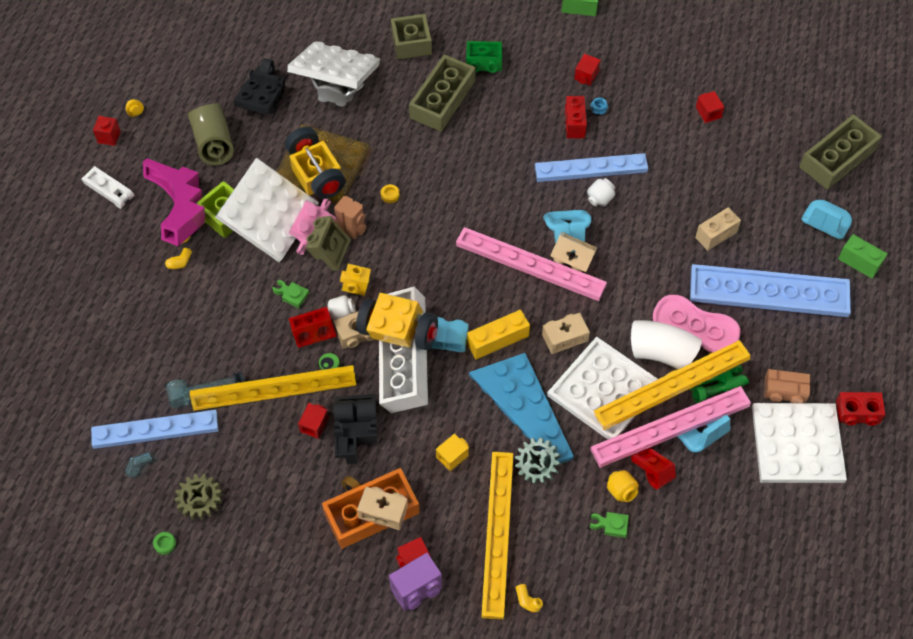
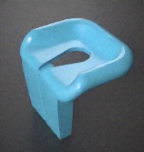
M825 200L811 202L801 219L804 223L838 239L844 238L852 223L851 215L846 210Z
M556 211L546 213L543 216L548 228L554 231L555 244L561 232L585 242V228L591 223V216L587 211ZM563 220H572V221H571V223H567V222H565V221H563Z
M725 415L716 421L706 424L707 428L702 433L694 429L677 437L691 452H700L730 431V418Z

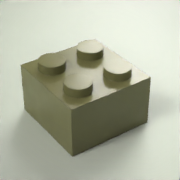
M426 14L391 19V33L397 60L432 55L431 37Z

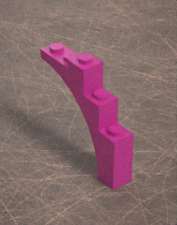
M147 158L143 161L144 178L162 187L174 202V207L169 216L161 223V239L179 246L205 223V207L196 204L202 199V190L199 189V173L185 167L177 170Z

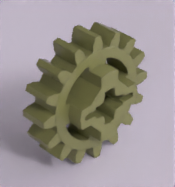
M194 474V479L192 480L186 477V484L180 482L181 490L175 491L178 496L175 498V502L179 504L177 508L179 512L183 511L184 517L190 515L191 519L195 520L196 516H199L200 520H203L205 514L211 517L212 510L218 511L216 504H222L219 497L223 495L221 490H219L218 482L214 483L213 477L207 480L205 474L201 478ZM211 490H212V499L209 498V495H210V491H211ZM186 495L189 497V498L186 500V501H187V504H185V496H186Z

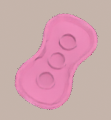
M667 295L657 303L653 312V321L670 324L692 333L702 340L701 346L711 353L738 341L740 337V327L733 318L724 314L703 311L683 296Z

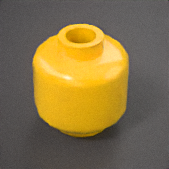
M615 471L609 476L607 489L617 501L630 502L638 494L639 484L628 471Z

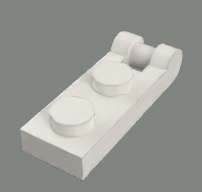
M95 166L82 178L84 184L113 202L120 209L128 199L131 200L134 197V193Z

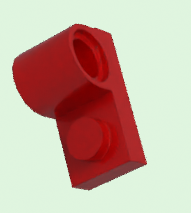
M647 448L631 455L632 462L646 471L647 480L654 489H659L675 479V464L653 449Z

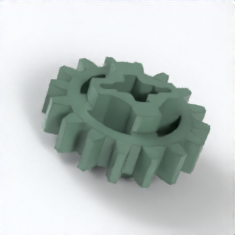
M540 437L538 442L534 438H531V444L524 442L525 448H518L521 455L515 456V459L520 461V463L515 465L516 468L522 469L519 475H526L525 480L529 482L532 479L534 484H537L539 479L543 484L546 483V478L553 480L551 474L553 472L558 474L559 471L555 468L562 464L557 461L561 457V454L555 453L558 448L555 445L551 446L552 442L549 440L544 443V439ZM542 447L545 448V450L542 449L541 451H536L535 448ZM535 455L540 458L539 461L541 462V466L536 464L537 460ZM539 470L542 474L536 475L532 474L531 472Z

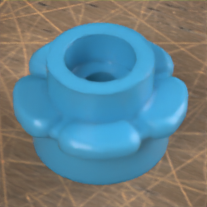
M603 98L594 99L590 105L591 111L595 114L606 113L608 109L606 100Z

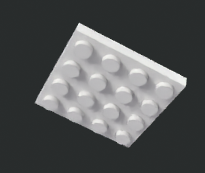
M313 42L288 64L287 72L357 89L379 66L380 58H376L372 54H360L355 50H343L339 46H327L323 42Z
M256 158L215 218L280 262L296 239V237L289 234V231L305 201L307 200L316 206L319 202Z
M596 337L547 392V396L609 440L619 436L636 415L603 430L594 416V410L658 379Z
M753 403L752 413L760 482H846L836 404Z

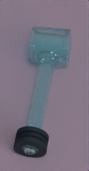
M241 371L237 374L233 372L234 377L187 387L184 380H173L166 385L169 405L174 408L186 406L190 402V390L241 383L245 381V377L241 374Z

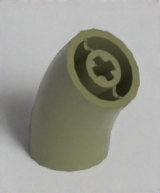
M208 104L190 111L187 116L200 159L204 163L213 166L228 162L233 156L234 149L221 104Z

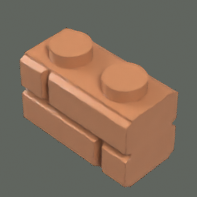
M343 196L335 206L336 222L350 238L355 239L366 230L363 205L356 201L353 202V199L347 196Z
M768 369L765 376L764 398H768L772 402L784 400L791 401V403H806L810 395V374Z

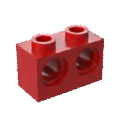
M566 96V138H585V96Z
M328 307L289 318L291 330L298 348L336 337Z
M840 392L836 399L839 423H846V425L850 426L866 423L869 426H874L881 423L885 416L882 392Z

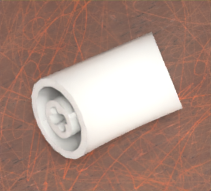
M635 320L632 324L631 345L635 358L659 361L678 370L689 365L700 350L702 340L681 328L647 320Z

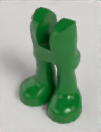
M741 364L689 389L692 391L694 401L698 404L723 391L725 393L749 384L746 375H739L743 371ZM715 381L718 383L712 386L703 387L704 385L710 384Z

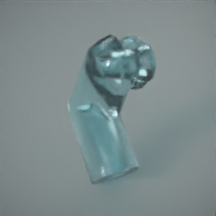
M149 451L130 458L125 469L127 476H137L142 465L152 461Z

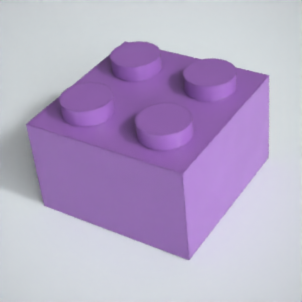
M428 553L389 575L391 591L404 611L417 608L422 603V600L427 597H435L440 593V589H442L441 573Z

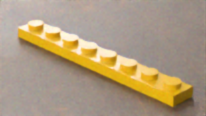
M738 340L594 410V416L602 429L606 430L750 360V354L741 341Z
M354 366L190 390V399L193 410L196 411L356 386Z
M492 452L481 617L485 619L504 620L513 453Z

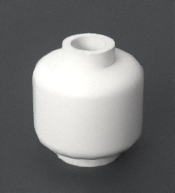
M606 178L603 180L597 179L587 190L589 202L594 206H606L615 196V186Z
M345 295L328 301V311L332 321L356 312L353 300Z

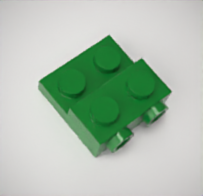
M467 41L466 64L476 67V72L489 71L494 73L502 71V42Z

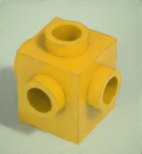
M348 264L346 271H342L340 282L343 283L342 291L365 296L371 269Z

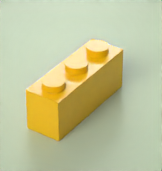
M520 309L468 332L467 346L475 360L529 337L530 324Z

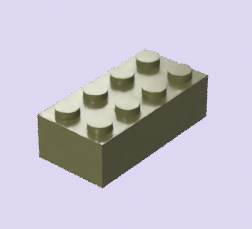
M443 55L410 102V119L442 132L475 83L476 67Z
M853 114L804 154L800 168L828 190L876 151L882 136Z

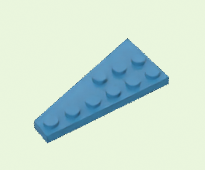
M525 353L469 372V376L473 381L475 380L479 384L481 389L494 400V403L523 431L527 438L530 440L534 438L538 442L540 437L544 439V443L547 440L551 441V446L555 445L558 448L555 453L561 454V457L557 459L560 463L573 460L574 456ZM542 447L537 448L539 451H541L542 449L545 450V448Z

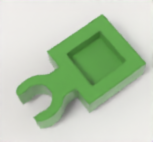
M278 280L277 284L282 287L280 289L273 287L275 294L283 295L282 301L297 308H300L309 295L308 289L293 282L290 286H287L283 281Z
M607 512L606 518L599 514H592L591 519H596L599 523H591L590 528L593 530L604 528V535L626 538L629 515Z

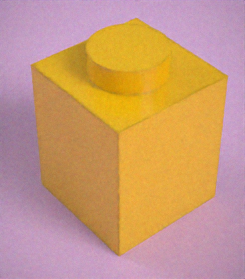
M453 434L436 448V458L451 471L469 456V445L463 438H458Z

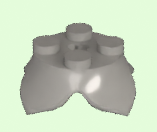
M311 78L317 89L318 100L322 102H335L338 106H345L346 102L351 101L356 92L364 86L362 83L355 89Z

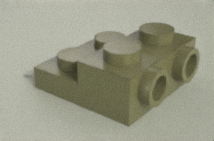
M332 216L319 217L313 222L314 230L306 239L308 242L306 249L316 260L322 259L331 270L338 271L351 239Z

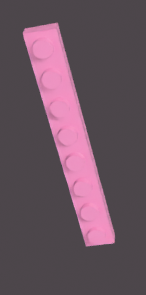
M465 227L456 241L457 247L597 301L600 300L607 284L606 281Z
M740 386L591 446V452L601 468L709 424L725 415L728 416L748 408L751 402Z

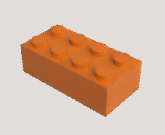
M401 468L322 503L324 514L341 549L389 528L358 518L357 509L365 487H378L386 493H399L407 498L408 509L404 520L420 513L419 503Z

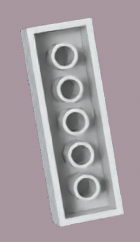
M415 287L388 294L417 301L423 310L422 315L426 313L425 297ZM415 336L410 348L379 340V404L390 413L428 405L427 350L416 347Z

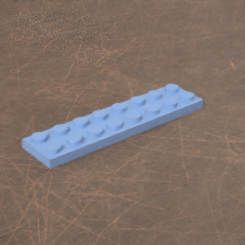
M692 264L690 302L849 317L851 313L850 279Z

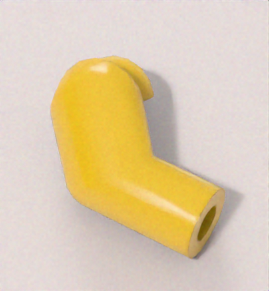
M183 248L180 256L171 257L166 260V267L172 270L184 268L192 251L188 248Z
M526 584L516 586L520 606L531 612H539L543 607V601L540 598L530 597Z

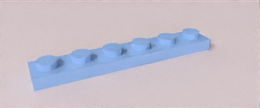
M644 153L535 163L537 182L645 173L648 172V165Z
M210 410L91 427L92 447L96 449L218 432L217 411Z

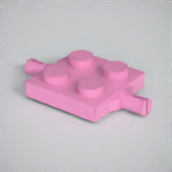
M323 199L320 207L306 200L289 231V234L301 242L296 250L297 253L300 252V255H304L308 243L306 239L313 232V222L317 218L332 216L336 221V217L327 211L331 204L330 200L327 202L328 199Z

